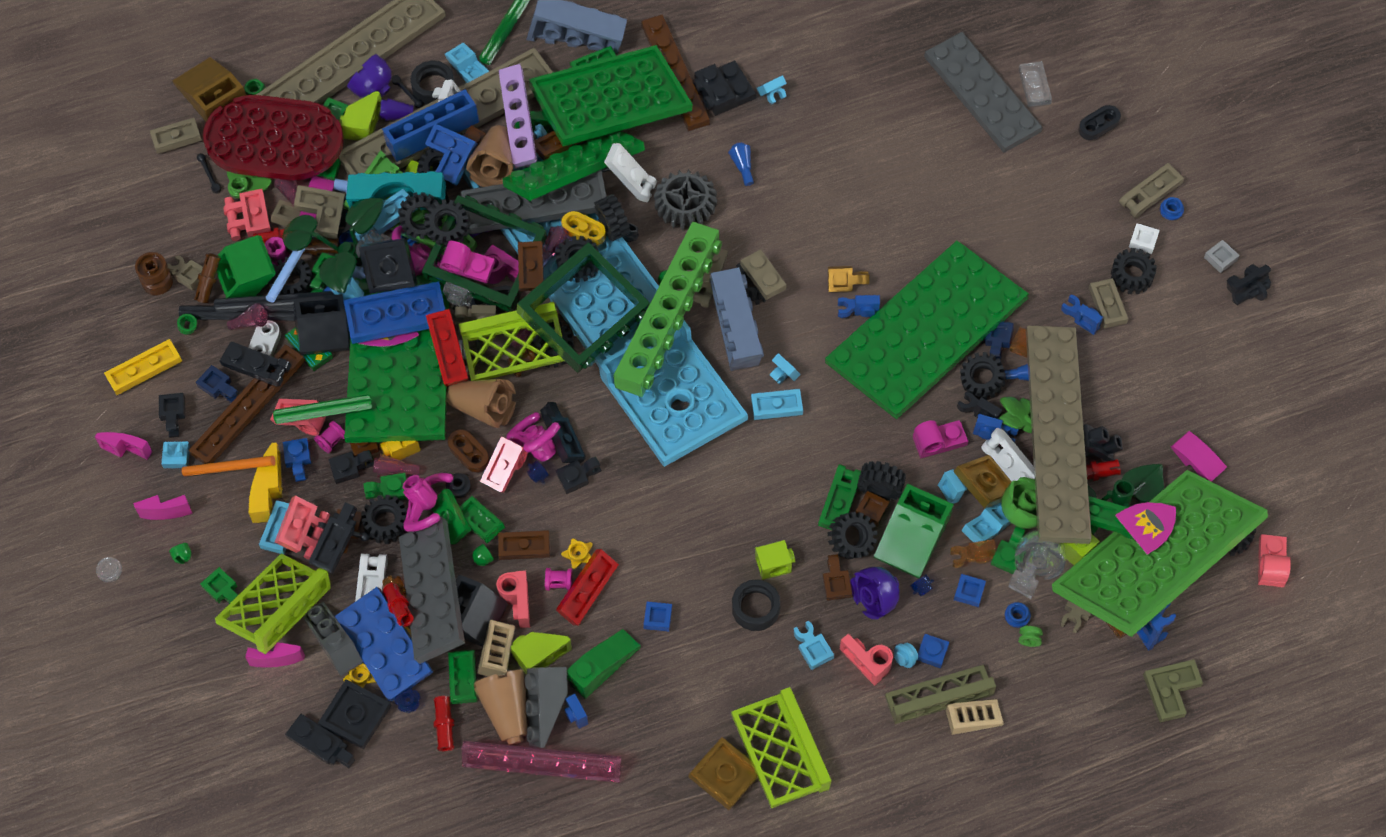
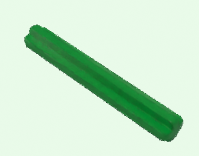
M514 0L480 54L481 63L491 64L530 0Z
M369 394L275 409L273 417L276 424L366 410L372 408V399Z

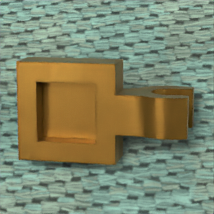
M852 266L828 267V292L853 291V284H869L868 271L852 273Z

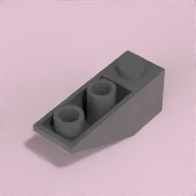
M324 602L312 607L303 616L306 624L340 676L363 663L352 640Z
M567 667L527 669L525 686L528 693L526 713L528 715L529 727L527 728L526 737L529 742V748H544L567 695Z

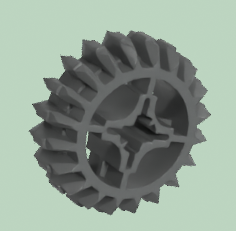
M688 169L686 173L682 174L679 170L677 175L670 172L669 179L663 177L661 184H658L656 187L654 206L658 210L659 218L663 217L665 224L671 222L673 228L680 225L683 230L685 226L690 227L692 221L703 224V220L709 222L710 215H714L715 207L717 206V191L714 189L712 181L708 182L706 175L700 177L698 171L695 174H691V171Z

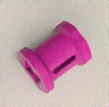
M272 237L266 241L265 247L272 265L278 266L277 261L279 259L285 262V257H289L290 254L284 245L283 239Z
M334 421L329 423L330 427L320 436L316 435L314 437L318 446L328 454L332 452V447L341 439H345V431Z
M546 568V591H550L551 588L567 589L568 591L573 585L572 568H568L567 571H556Z

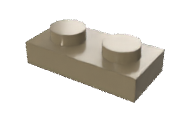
M195 117L150 130L157 154L202 141Z
M761 249L740 260L741 267L765 300L786 290L787 284Z
M1113 278L1090 283L1089 291L1098 313L1103 317V328L1127 324L1128 317Z

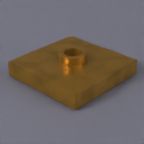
M990 455L959 465L953 471L984 509L1001 503L1005 489L1012 482Z
M723 737L719 739L688 776L728 810L735 805L758 778L751 760Z

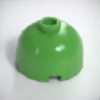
M1020 477L1017 481L1013 480L1005 489L1001 499L1002 512L1005 517L1019 528L1037 527L1035 480L1027 477Z

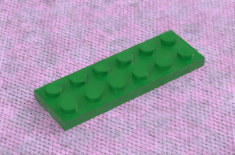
M622 131L592 138L583 144L571 146L569 150L562 153L552 154L546 160L532 163L530 167L523 170L513 171L511 175L502 178L503 186L531 201L608 167L604 162L612 144L620 143L633 156L645 150L644 142Z

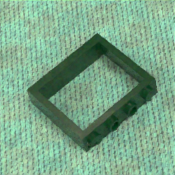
M457 195L455 199V204H461L462 208L466 211L534 237L533 241H542L543 246L547 240L546 230L538 223L531 222L529 224L513 213L506 215L501 213L497 207L489 204L487 206L481 205L470 196H465L464 198ZM448 215L441 230H452L456 224V219ZM435 242L422 270L425 279L439 282L444 287L486 304L496 305V308L506 312L515 310L523 291L520 292L519 273L507 296L437 268L436 265L445 247L444 244L441 243V246H439Z
M588 242L518 302L517 313L578 374L583 368L586 370L588 367H591L596 361L595 358L600 353L606 354L613 347V342L618 337L623 339L631 331L630 327L635 322L639 324L650 302ZM591 261L635 307L584 352L578 355L534 309Z

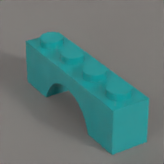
M435 171L399 174L387 172L380 174L358 173L348 175L346 200L350 209L358 200L368 198L385 199L404 189L410 197L413 196V193L417 192L418 195H421V192H424L427 196L429 194L432 195L439 204H442L441 200H445L446 183L443 173Z

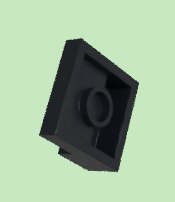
M735 60L718 68L715 64H712L694 72V80L692 82L697 92H701L706 108L708 110L711 109L715 116L756 99L754 89Z

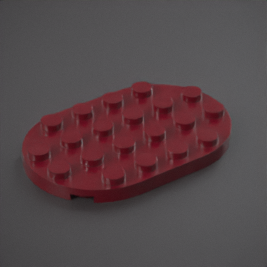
M263 95L237 97L232 99V103L223 108L219 106L209 116L204 126L203 141L211 160L220 168L241 175L282 180H304L314 177L331 167L338 159L343 148V132L339 120L325 106L305 100Z

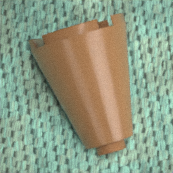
M493 126L474 150L473 155L469 157L466 167L467 171L471 174L470 178L472 181L482 187L503 184L502 178L511 175L514 171L508 130L504 126Z
M506 379L464 381L450 385L447 388V402L450 406L491 427L500 428V425L505 426L508 424L513 415L516 402L512 401V394H516L513 384Z
M523 670L507 671L505 675L498 676V674L476 681L473 684L474 690L501 741L508 742V745L523 742V737L527 735L526 687Z

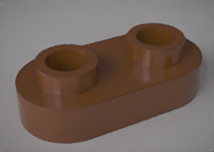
M455 430L449 435V450L469 471L481 472L487 468L489 456L486 449L468 431ZM459 443L465 444L463 447L457 446ZM475 459L481 460L480 463L477 464L473 463V461Z

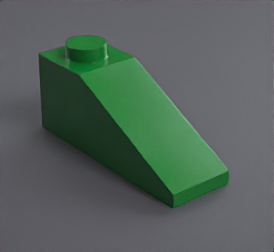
M621 629L586 652L568 668L567 682L586 699L641 648V645L624 629Z

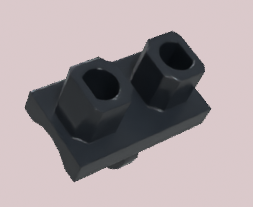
M1252 264L1244 271V278L1240 279L1235 275L1228 278L1227 289L1232 293V302L1239 305L1247 299L1254 297L1259 301L1266 299L1268 296L1267 290L1271 286L1269 279L1271 268L1267 265L1259 268Z
M1088 424L1083 425L1085 457L1088 458L1095 455L1106 462L1113 461V453L1123 449L1121 436L1117 434L1109 436L1107 428L1103 426L1093 428Z

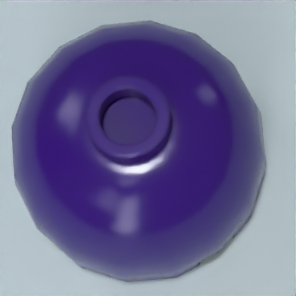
M374 54L362 65L363 68L360 72H356L347 85L351 92L359 98H364L375 91L380 92V96L383 97L391 88L388 85L391 80V69L382 57Z
M868 567L854 574L856 576L850 582L852 595L857 605L861 602L867 609L863 611L865 616L870 619H879L896 607L900 596L899 582L889 571L882 567Z

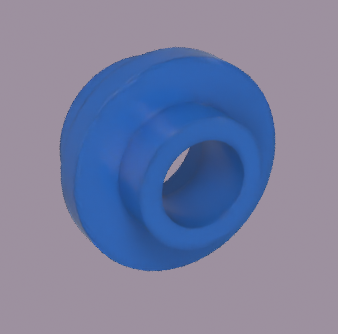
M1169 197L1160 205L1161 215L1168 220H1177L1183 215L1184 206L1178 198Z
M1016 602L1006 608L1004 616L1010 626L1021 628L1028 624L1031 613L1026 605ZM1019 613L1022 618L1016 619L1013 617V614Z

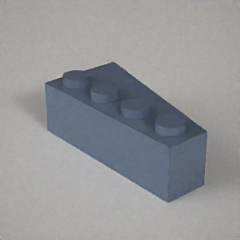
M538 0L527 40L535 41V38L545 39V43L549 44L561 41L567 42L569 47L587 45L588 49L597 51L611 46L614 52L618 53L627 19L621 18L618 15L604 13L594 8L577 5L574 2Z
M739 267L711 273L710 284L730 371L759 366L764 354L757 335L756 320H753L751 312L753 311L752 301L750 297H747L745 290L747 288L745 274L741 275Z

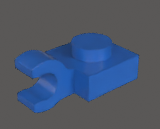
M855 295V299L839 298L838 306H845L846 309H839L838 317L847 318L853 312L854 316H873L879 311L880 295Z
M1070 295L1068 302L1074 306L1070 307L1063 303L1061 311L1075 318L1074 322L1095 335L1100 329L1103 317L1093 308H1089L1084 304L1080 306L1078 297Z
M979 414L973 434L978 435L982 439L990 440L992 438L991 434L996 428L1004 430L1007 435L1011 434L1014 436L1017 435L1018 429L1003 425V420Z
M302 438L283 442L286 467H292L296 482L306 480L304 465L311 464L308 439Z

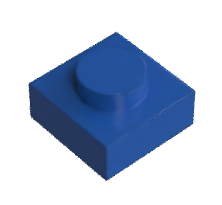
M961 574L954 600L979 607L986 581Z
M646 602L644 629L669 632L672 604Z
M925 634L918 652L917 661L941 668L949 642Z
M573 694L567 697V708L564 711L570 723L575 721L579 729L588 725L587 715L577 696Z

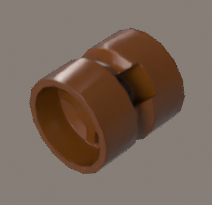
M148 252L137 259L135 270L146 293L158 296L169 291L172 287L173 279L165 258L157 252Z

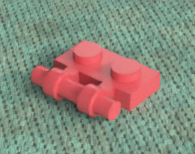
M263 189L239 193L241 201L234 202L233 197H226L224 199L225 206L223 210L224 215L228 218L227 232L231 235V240H240V232L242 230H246L248 237L253 236V233L271 231ZM243 212L244 219L237 220V214Z
M298 496L292 497L275 543L295 553L300 552L302 546H305L304 558L309 560L324 530L317 527L318 522L327 524L330 514L321 511L318 518L314 516L318 506ZM310 526L314 528L311 537L307 536Z

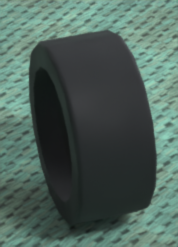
M431 60L423 62L416 66L411 73L410 81L413 95L417 99L422 100L425 105L435 101L438 97H432L434 91L420 88L419 83L427 76L437 75L446 80L454 81L452 70L441 61Z
M760 579L749 580L742 583L735 590L732 597V614L741 627L750 631H762L771 627L777 621L780 613V596L776 588L769 582ZM751 593L764 594L771 602L770 612L761 618L749 617L741 609L742 599Z

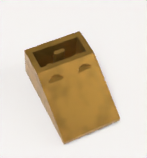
M211 57L172 80L174 85L205 121L208 120L209 116L219 106L223 108L232 103V99L246 96L244 87L234 75Z

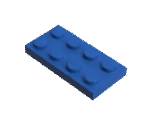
M439 282L344 300L352 344L429 329L426 315L445 310Z
M376 587L335 617L352 640L361 659L387 700L392 702L432 674L433 670L427 661L419 664L414 659L410 634L403 627V624L402 626L398 625L395 615L388 609V601L382 590Z

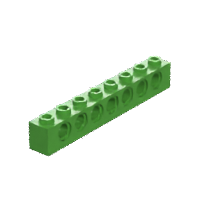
M692 221L613 375L615 388L643 397L646 389L649 390L652 387L653 375L656 369L660 370L664 362L663 355L666 349H671L676 330L679 331L684 321L683 316L686 311H690L693 304V296L695 292L700 291L703 284L702 278L705 273H709L712 267L714 254L718 255L720 252L722 241L719 238V230Z

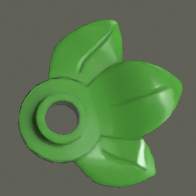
M227 171V177L230 181L228 191L234 198H240L239 193L263 189L264 192L272 183L270 179L265 177L241 175Z
M1013 397L1001 398L1000 402L1007 410V413L1000 416L999 420H1003L1002 423L1011 428L1022 429L1025 432L1032 433L1030 401L1025 398L1020 400Z

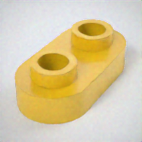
M576 211L568 212L562 217V229L566 235L570 237L576 236L577 240H580V236H584L585 241L590 238L592 243L595 242L597 246L605 241L606 231L602 223Z

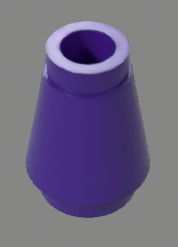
M389 98L381 100L380 118L386 119L385 121L399 120L412 113L414 106Z

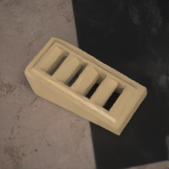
M494 620L489 621L478 674L485 676L506 674L515 626ZM493 632L503 633L507 636L506 638L493 635ZM492 642H495V643L503 644L504 647L492 645L491 643H492ZM490 652H491V653H495V654H499V655H502V658L496 657V656H492V655H489V654H490Z
M997 699L954 703L947 705L946 708L952 735L1003 726L1004 724ZM987 708H992L994 719H989ZM977 710H982L984 720H979ZM972 711L974 721H969L967 712ZM962 713L964 722H959L958 714Z

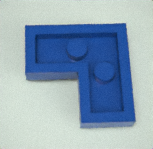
M435 123L425 145L444 154L436 172L443 173L445 181L457 186L467 167L468 159L473 155L472 153L478 143Z

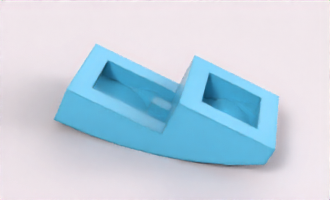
M464 43L445 53L447 60L466 83L489 72L477 60L476 54Z
M1001 503L984 509L980 516L965 524L961 531L980 548L1007 528L1011 522L1002 512Z

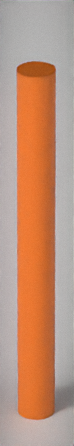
M265 456L182 467V475L185 477L274 466L275 457Z

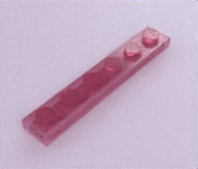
M463 741L462 767L620 783V756Z

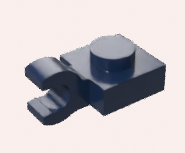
M1001 322L993 332L991 331L986 336V346H991L990 355H995L996 359L999 358L1000 361L1002 348H1010L1014 323Z
M213 365L195 382L198 388L215 399L221 394L227 401L232 403L238 396L236 394L238 391L229 385L232 382L230 377Z

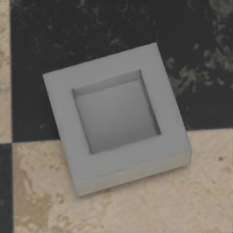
M1221 240L1205 253L1204 258L1222 273L1234 264L1240 255L1224 240Z

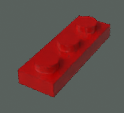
M450 309L426 315L444 385L450 386L468 381L469 378Z
M596 549L556 608V611L573 626H578L619 564L602 549Z

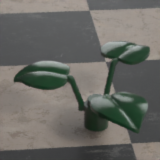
M368 198L358 200L350 207L346 215V222L351 226L349 231L353 243L343 242L339 247L320 234L314 232L318 226V221L314 217L301 215L290 221L284 229L282 235L284 245L289 250L300 251L310 244L313 236L336 250L338 253L334 257L328 258L322 263L319 275L323 283L329 288L345 293L356 266L362 265L358 248L361 244L357 241L355 231L358 234H363L370 230L380 216L385 201L381 198Z
M1143 465L1129 470L1123 475L1122 479L1115 482L1113 491H1107V494L1101 500L1107 501L1111 498L1113 503L1129 507L1133 496L1140 502H1150L1164 490L1163 465ZM1088 486V496L1097 498L1095 491Z

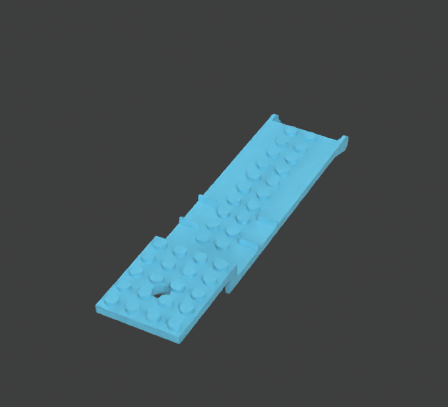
M541 124L535 126L536 131L533 133L536 139L547 134ZM536 153L537 162L543 161ZM513 165L514 171L525 169L524 166L515 168V166ZM465 169L462 176L470 188H481L482 186L472 181L470 178L471 174ZM596 213L586 214V216L599 222ZM562 219L538 223L544 227L547 234V240L543 246L544 280L558 269L556 249H559V244L563 243L565 245L564 240L567 238L569 241H572V237L563 232ZM512 228L500 229L517 254L518 242H533L534 237ZM606 236L605 241L597 246L599 253L651 303L659 287L623 237L611 241ZM600 270L598 273L594 272L595 276L593 278L588 275V281L584 282L583 278H580V282H576L575 278H573L572 282L567 281L549 296L550 301L555 303L557 310L572 329L573 335L577 336L585 349L635 307ZM685 320L679 331L676 330L673 345L670 350L666 349L663 355V365L660 370L656 369L653 375L652 387L649 390L646 389L643 397L615 388L613 376L639 326L637 322L630 327L631 331L623 339L618 337L613 342V347L606 354L600 353L595 358L602 381L664 467L748 420L746 411L693 342L691 328ZM679 399L682 402L687 401L689 406L685 410L677 411L671 407V404Z

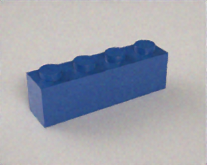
M465 89L383 128L382 131L388 149L398 162L427 148L425 142L435 123L458 133L480 121L476 104Z

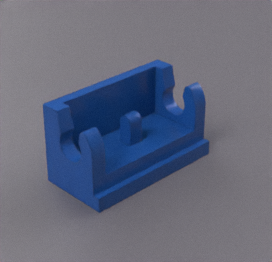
M1171 603L1137 632L1148 651L1153 649L1155 644L1163 641L1168 632H1162L1163 627L1172 623L1176 615L1172 614L1168 618L1162 616Z

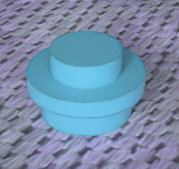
M910 643L898 644L894 648V658L899 665L906 668H911L915 665L918 653Z

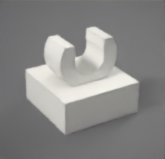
M445 80L442 88L437 87L434 89L432 97H438L439 102L460 92L453 80Z
M1136 223L1129 248H1135V252H1139V249H1142L1143 255L1145 252L1152 254L1160 230Z

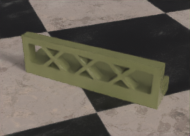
M980 665L885 693V698L895 724L946 710L949 704L973 702L993 696L996 684L993 677L988 678L984 665ZM980 673L982 680L970 684L966 683L969 676ZM948 682L960 686L942 691L944 684ZM927 689L935 693L919 699L917 698L921 690ZM901 696L910 700L909 702H905L898 705H895L893 701L894 698Z

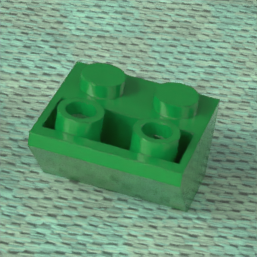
M260 235L225 246L218 254L221 260L218 265L217 275L226 298L256 296L276 274Z

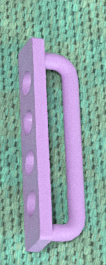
M520 64L500 69L499 77L512 163L515 168L521 166L527 168L532 163L537 162L523 69ZM510 85H512L514 91H508ZM516 103L517 110H511V106ZM519 122L520 129H514V125ZM522 141L523 148H517V144Z

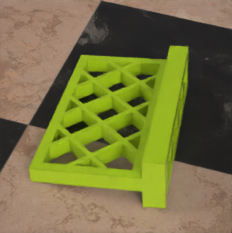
M555 303L541 304L534 309L546 323L554 322V331L562 338ZM517 310L459 324L471 381L487 380L564 362L559 355L550 357L544 353L549 347L547 343L544 344L540 351L530 345L538 334L517 313ZM527 328L532 331L526 342L515 337L520 329ZM504 334L509 337L502 348L492 343L496 335ZM479 339L485 344L479 353H476L470 349L469 341ZM513 340L523 345L517 356L506 351ZM489 346L499 351L493 362L482 356ZM527 348L537 354L535 359L528 363L520 359ZM503 354L513 359L509 367L502 368L496 365ZM479 360L490 365L485 373L475 375L474 367Z
M280 554L215 618L216 624L255 643L258 651L267 654L331 588L328 571L321 568L314 570ZM282 564L291 567V571L276 573V570ZM309 576L305 582L296 583L295 577ZM293 579V584L278 586L277 580ZM274 581L275 587L260 589L264 582ZM294 591L290 598L280 599L279 593ZM276 594L277 600L261 601V596ZM258 597L259 603L243 606V602L246 599ZM278 607L274 614L263 616V609ZM260 610V617L245 619L244 613ZM241 613L242 620H227L230 615ZM261 624V627L255 633L246 630V626Z
M790 687L781 690L778 695L731 711L732 718L771 808L817 791L821 793L830 789L832 780ZM777 703L780 710L778 719L763 714L767 706ZM749 713L758 718L754 727L750 728L742 724L740 716ZM761 719L775 724L771 735L756 730ZM778 726L789 730L791 736L788 743L774 738ZM754 735L768 740L763 752L752 748L750 742ZM771 742L785 748L781 759L766 753ZM788 749L799 753L801 760L798 766L783 761ZM764 758L778 764L774 775L762 771L761 764ZM781 766L795 771L791 783L776 777ZM798 773L808 776L812 786L801 788L794 785ZM766 779H769V780H771V782H770V784H769V785H768V783H767V780H766ZM774 782L788 787L785 796L774 799L771 792Z

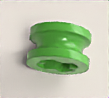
M1023 626L1020 628L1019 633L1022 635L1018 641L1020 644L1029 647H1037L1042 644V639L1039 638L1043 634L1042 629L1035 626Z

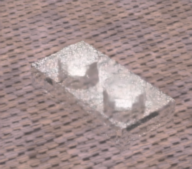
M1043 63L1020 64L1019 73L1028 107L1051 104L1052 97Z

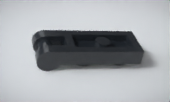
M232 341L219 360L221 366L277 387L281 386L284 380L283 375L288 373L292 366L285 359L274 358Z

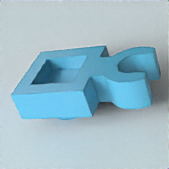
M807 621L805 627L808 632L803 634L795 627L794 636L798 641L803 642L799 645V651L810 669L813 670L834 659V653L822 634L813 635V625Z

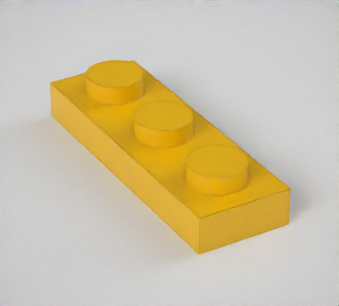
M168 339L104 372L117 396L182 362V359L171 340Z

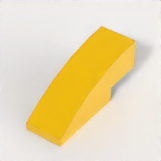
M277 442L271 443L263 457L274 456L275 465L258 467L252 482L249 496V515L253 523L268 522L273 510L272 499L282 498L281 452Z

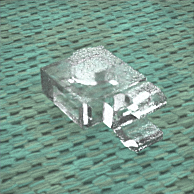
M446 282L443 292L447 297V301L453 304V311L458 306H469L472 300L469 290Z
M1027 562L1023 572L1016 569L1011 577L1009 588L1032 599L1039 583L1033 576L1037 566Z

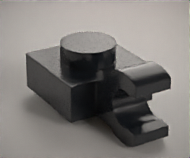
M965 392L964 399L969 401V404H964L961 401L957 404L959 411L964 413L974 412V416L977 418L979 414L999 419L1002 414V409L982 397L980 400L977 399L970 392Z
M184 393L159 395V418L161 421H166V431H169V438L179 437L178 419H185Z
M370 450L363 451L356 457H354L353 452H348L328 459L336 484L360 477L358 470L375 466Z
M597 457L588 459L582 466L576 460L555 470L566 495L588 485L587 477L602 471Z

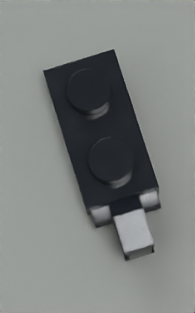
M547 402L540 412L547 429L554 422L560 425V429L551 439L555 444L562 463H572L578 460L581 464L586 459V456L568 417L561 415L556 402Z
M345 502L340 514L335 512L333 517L329 518L309 559V564L324 569L331 574L334 573L355 529L356 521L353 520L357 511L355 506Z
M303 714L298 716L285 733L288 739L328 765H334L338 761L349 769L355 761L354 756L346 751L348 746L343 740Z

